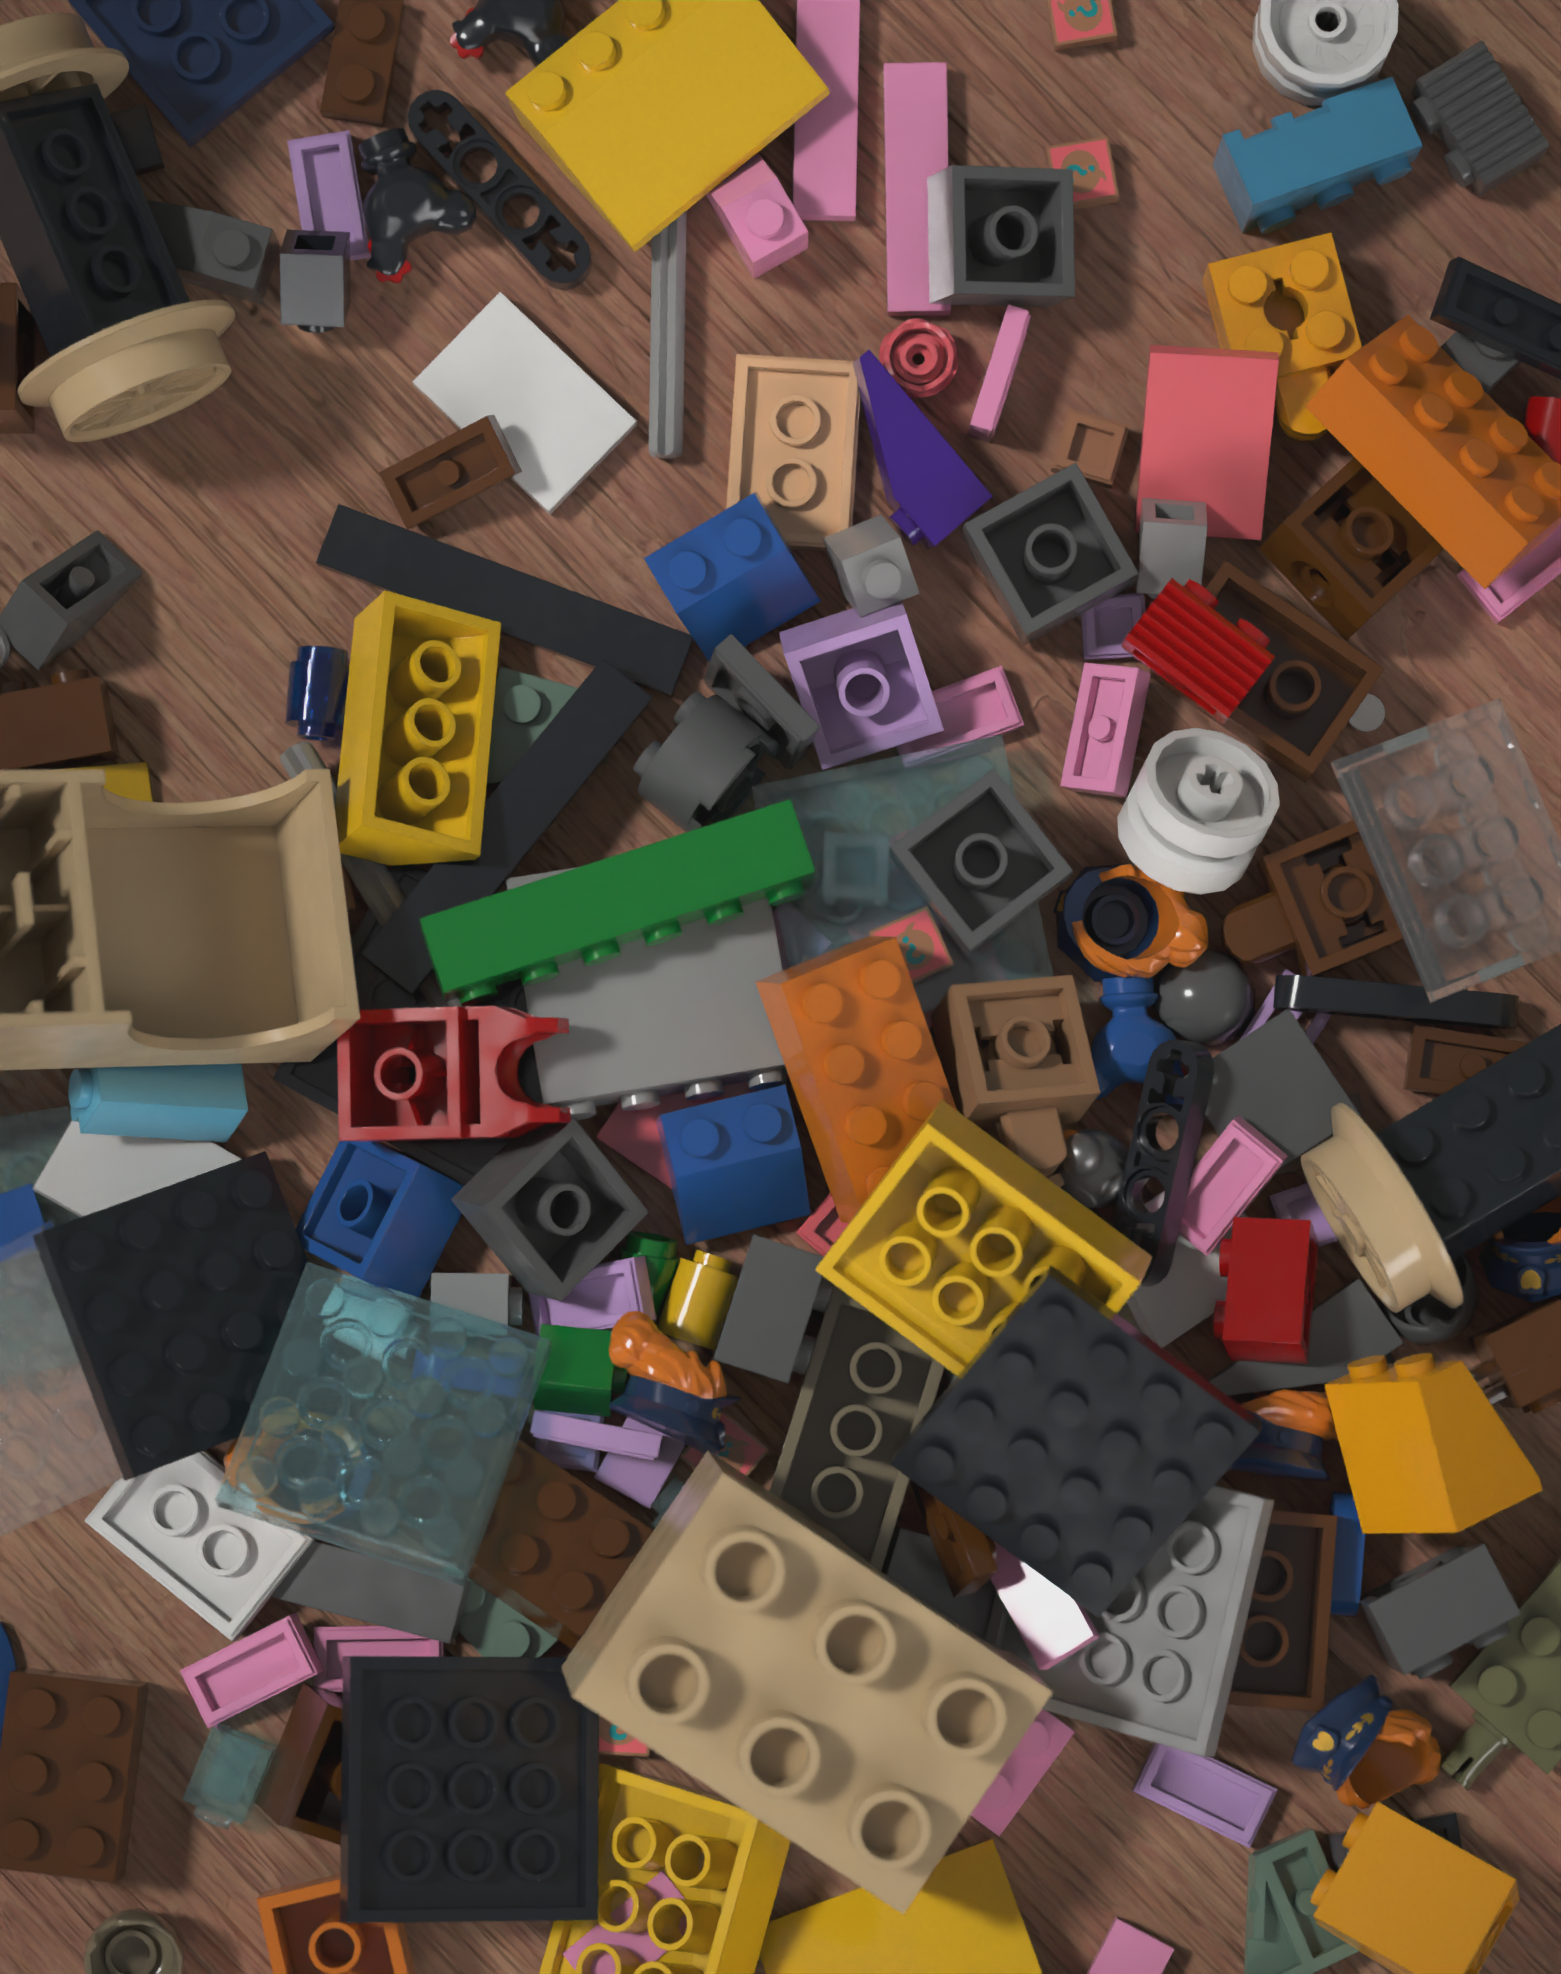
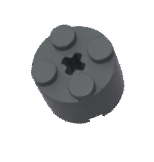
M696 691L687 698L677 711L674 722L678 726L663 745L658 741L651 743L640 755L633 767V771L641 777L638 794L685 832L705 827L710 822L714 824L732 818L749 799L766 774L757 767L764 752L774 759L779 748V743L721 696L715 694L706 698Z

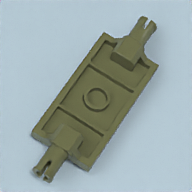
M1561 1558L1517 1606L1521 1615L1507 1622L1511 1632L1501 1639L1480 1648L1447 1685L1475 1711L1471 1716L1475 1722L1448 1753L1441 1758L1440 1767L1453 1776L1452 1778L1467 1791L1504 1747L1508 1750L1516 1747L1546 1774H1549L1561 1760Z

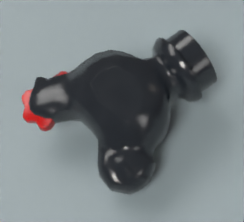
M479 0L475 8L467 10L462 20L452 23L455 33L450 37L449 44L457 50L458 56L461 59L468 57L480 59L484 55V48L491 42L496 40L505 41L524 48L531 62L537 67L570 40L564 34L565 10L562 0Z
M404 128L383 131L366 139L358 146L363 159L361 163L362 170L369 174L378 175V180L369 190L363 205V217L371 237L367 245L371 254V258L367 262V268L376 271V278L379 282L391 281L395 284H399L403 276L412 270V265L407 260V249L410 242L432 231L449 235H460L471 230L477 217L476 207L469 196L460 190H448L433 173L410 164L411 159L416 153V144L409 141Z

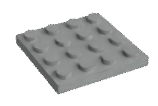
M1215 1484L1099 1618L1084 1608L1100 1638L1048 1670L1038 1668L997 1591L985 1641L1003 1651L1009 1650L1026 1661L1053 1691L1042 1710L1203 1757H1215L1274 1500Z

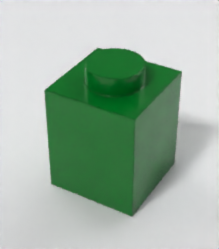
M541 1324L533 1381L535 1410L611 1416L609 1405L613 1400V1394L622 1395L624 1393L628 1377V1371L625 1368H620L611 1363L609 1346L612 1331Z

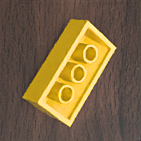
M386 590L354 618L335 803L341 854L388 866L475 860L480 856L501 622Z

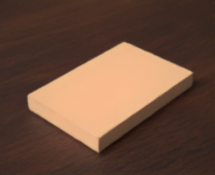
M736 354L726 509L757 491L790 549L827 551L823 538L851 527L853 520L860 391L853 367L854 361Z

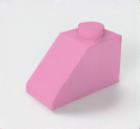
M759 153L755 154L706 194L707 199L753 279L808 249L807 228L778 178Z

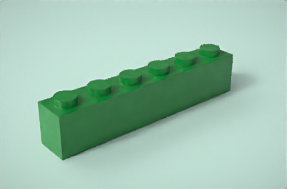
M791 799L420 918V927L444 1001L448 1002L459 998L461 1006H468L496 996L498 994L496 986L521 978L523 986H530L552 979L560 974L559 965L580 958L583 959L585 966L609 961L621 955L619 946L642 938H644L646 946L658 945L673 940L683 934L682 925L705 918L708 926H715L744 915L742 906L765 898L769 906H777L796 900L806 894L803 886L813 882L816 871Z

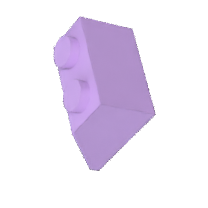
M903 601L860 617L855 609L852 608L779 632L784 656L801 707L820 726L813 743L822 770L944 731Z

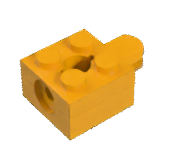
M1332 233L1208 263L1202 281L1220 349L1278 352L1279 364L1275 409L1281 428L1290 438L1300 441H1313L1324 436L1328 430L1305 406L1346 358L1362 348Z

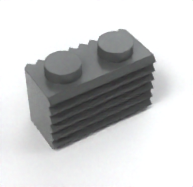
M1482 40L1417 79L1411 93L1415 100L1410 103V108L1419 126L1428 135L1434 132L1438 133L1449 150V153L1444 155V161L1451 176L1462 188L1470 184L1478 197L1483 196L1499 184L1504 183L1509 178L1527 169L1530 165L1538 162L1549 148L1547 139L1542 135L1533 117L1529 115L1527 107L1522 104L1520 97L1515 93L1513 86L1508 82L1506 75L1501 71L1499 64L1495 62L1492 53L1488 51L1486 44Z

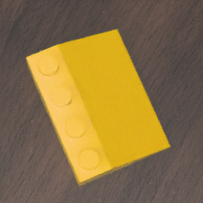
M618 0L505 92L511 107L525 131L634 252L639 250L830 94L828 87L759 0Z
M941 1100L815 1270L958 1376L1050 1265L1117 1314L1141 1284L1152 1256Z
M599 1763L598 1920L554 1921L539 1974H591L593 1960L597 1955L605 1951L614 1959L615 1974H755L791 1840L727 1798ZM663 1871L685 1899L665 1898L658 1902L652 1891L644 1885ZM632 1897L633 1910L629 1919L623 1924H617L610 1914ZM685 1914L687 1918V1929L684 1936L682 1937L679 1929V1923L682 1916ZM597 1924H600L607 1931L636 1934L648 1929L652 1942L657 1947L668 1950L656 1961L640 1965L638 1958L630 1950L620 1945L595 1943L585 1948L580 1954L576 1970L563 1955V1952Z
M993 1838L942 1856L904 1914L863 1887H858L769 1920L760 1952V1958L766 1974H1042Z

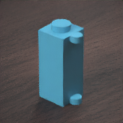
M242 1064L79 1068L72 1071L68 1086L72 1121L79 1122L80 1133L227 1142L248 1112Z

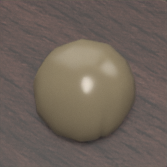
M135 1908L113 1914L94 1929L86 1942L84 1954V1971L86 1974H182L184 1948L174 1926L152 1911Z

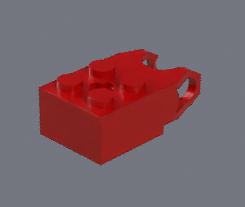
M499 1006L359 1010L360 1019L337 1038L339 1141L389 1142L519 1138L547 1124L571 1123V1108L553 1107L549 1104L534 1101L525 1094L518 1078L519 1061L525 1050L535 1042L547 1040L555 1034L569 1033V1018L538 1017L517 1008ZM410 1070H416L414 1084L410 1082Z

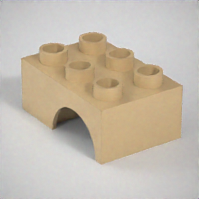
M305 769L296 777L282 784L247 795L188 803L139 801L113 794L103 787L106 782L104 770H0V1070L311 1062L360 1019L330 769Z
M709 1450L561 1667L573 1698L902 1914L908 1909L1053 1693L1026 1661L1009 1650L1003 1651L989 1644L947 1618L883 1574L849 1548L835 1534Z

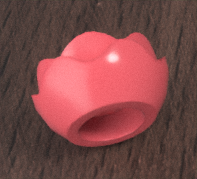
M920 318L906 320L895 330L888 333L884 337L879 350L880 363L905 393L912 398H926L939 393L953 380L958 367L956 344L949 331ZM915 355H922L925 359L924 363L921 365L914 364L912 358Z

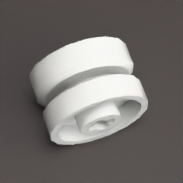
M1261 0L1253 23L1252 46L1261 74L1281 95L1303 105L1322 106L1321 103L1325 99L1372 84L1377 79L1398 32L1399 5L1397 0ZM1317 22L1320 24L1322 30L1317 26ZM1329 25L1334 29L1330 32L1323 31Z
M1200 728L1172 731L1154 743L1117 817L1119 840L1129 859L1149 878L1173 890L1200 895L1224 891L1242 878L1259 843H1261L1280 805L1278 783L1267 763L1246 744L1222 732Z

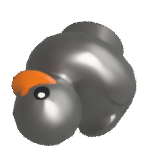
M1069 1129L1063 1131L1067 1155L1054 1172V1175L1061 1173L1065 1185L1060 1188L1088 1209L1104 1208L1115 1204L1118 1201L1129 1152L1128 1148L1118 1138L1097 1129H1081L1079 1131Z

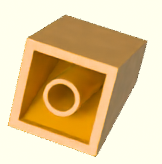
M1421 1353L1404 1357L1393 1364H1387L1384 1355H1375L1350 1362L1347 1365L1348 1374L1324 1384L1362 1533H1458L1543 1490L1539 1476L1463 1361L1434 1362L1432 1353Z
M1376 1802L1369 1816L1360 1811L1350 1825L1342 1842V1846L1350 1851L1338 1872H1335L1328 1868L1312 1894L1310 1903L1318 1907L1313 1915L1317 1925L1395 1974H1479L1520 1899L1517 1880L1379 1802Z

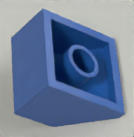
M757 491L644 558L676 614L709 662L714 649L730 634L743 646H746L821 601Z
M786 1085L661 1114L657 1118L658 1134L686 1245L811 1215L801 1145Z
M340 1141L295 1229L304 1250L379 1289L415 1305L426 1283L431 1278V1273H433V1269L454 1227L461 1218V1211L451 1199L464 1186L380 1143Z

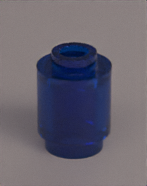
M300 646L297 648L296 661L290 662L285 724L297 728L298 738L311 741H334L335 732L343 730L349 665H347L348 651L328 646Z

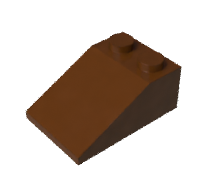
M303 1683L255 1803L279 1826L341 1845L342 1695Z

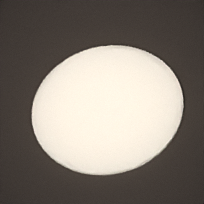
M1367 694L1349 720L1350 724L1357 730L1364 732L1377 729L1385 717L1383 703L1376 696Z

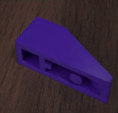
M868 350L853 362V367L886 500L895 510L889 516V520L909 544L914 546L921 541L929 549L936 546L993 496L879 360Z

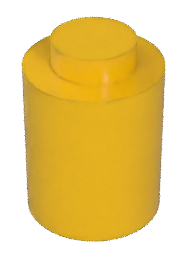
M696 1250L693 1261L680 1258L657 1325L658 1330L672 1337L716 1351L739 1277L729 1274L733 1262L700 1250Z

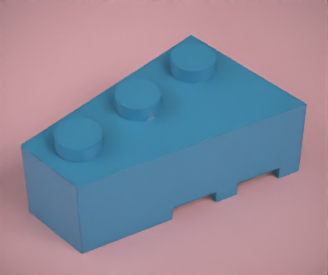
M1393 77L1325 99L1321 103L1322 107L1294 118L1291 111L1273 117L1270 120L1273 128L1247 139L1243 138L1240 129L1222 135L1213 162V168L1242 233L1257 227L1260 228L1262 234L1276 231L1296 220L1297 217L1294 211L1316 202L1320 210L1333 207L1355 194L1352 187L1373 178H1375L1378 185L1387 184L1401 178L1412 170L1410 162L1416 160L1423 145Z

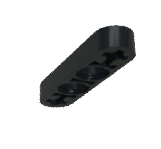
M441 90L426 91L417 96L410 105L407 117L411 135L418 146L461 192L471 198L476 209L546 284L560 290L573 289L582 284L590 274L592 266L590 247L584 236L457 98ZM429 109H432L437 114L443 113L448 109L451 112L447 117L449 127L460 140H462L467 130L474 134L459 142L449 158H445L442 154L451 149L446 137L437 129H433L427 134L423 131L427 125L423 114ZM472 152H487L495 158L497 168L490 180L484 183H473L462 175V162ZM516 197L530 198L539 207L538 219L532 226L526 229L512 228L503 218L504 207L510 200ZM550 222H554L558 226L550 230L549 234L550 238L561 250H569L572 246L578 249L574 254L577 267L571 272L564 267H559L554 272L549 269L553 262L549 249L540 240L537 242L534 250H530L526 246V244L540 238L547 230Z
M1276 975L1273 1008L1279 1010L1289 1008L1290 1011L1476 1028L1516 1029L1519 996L1315 976Z
M1182 1040L1163 1042L1153 1051L1147 1067L1112 1224L1113 1228L1152 1256L1139 1286L1151 1287L1160 1283L1168 1275L1173 1261L1214 1078L1212 1056L1205 1046L1197 1042ZM1175 1061H1181L1184 1065L1189 1066L1187 1078H1181L1178 1073L1173 1072ZM1166 1095L1184 1098L1183 1105L1165 1103ZM1169 1114L1177 1122L1178 1138L1170 1149L1165 1150L1157 1141L1156 1127L1163 1116ZM1155 1177L1163 1185L1164 1201L1156 1212L1151 1213L1143 1204L1142 1190L1145 1183L1150 1178ZM1137 1222L1156 1224L1155 1231L1148 1232V1229H1137Z

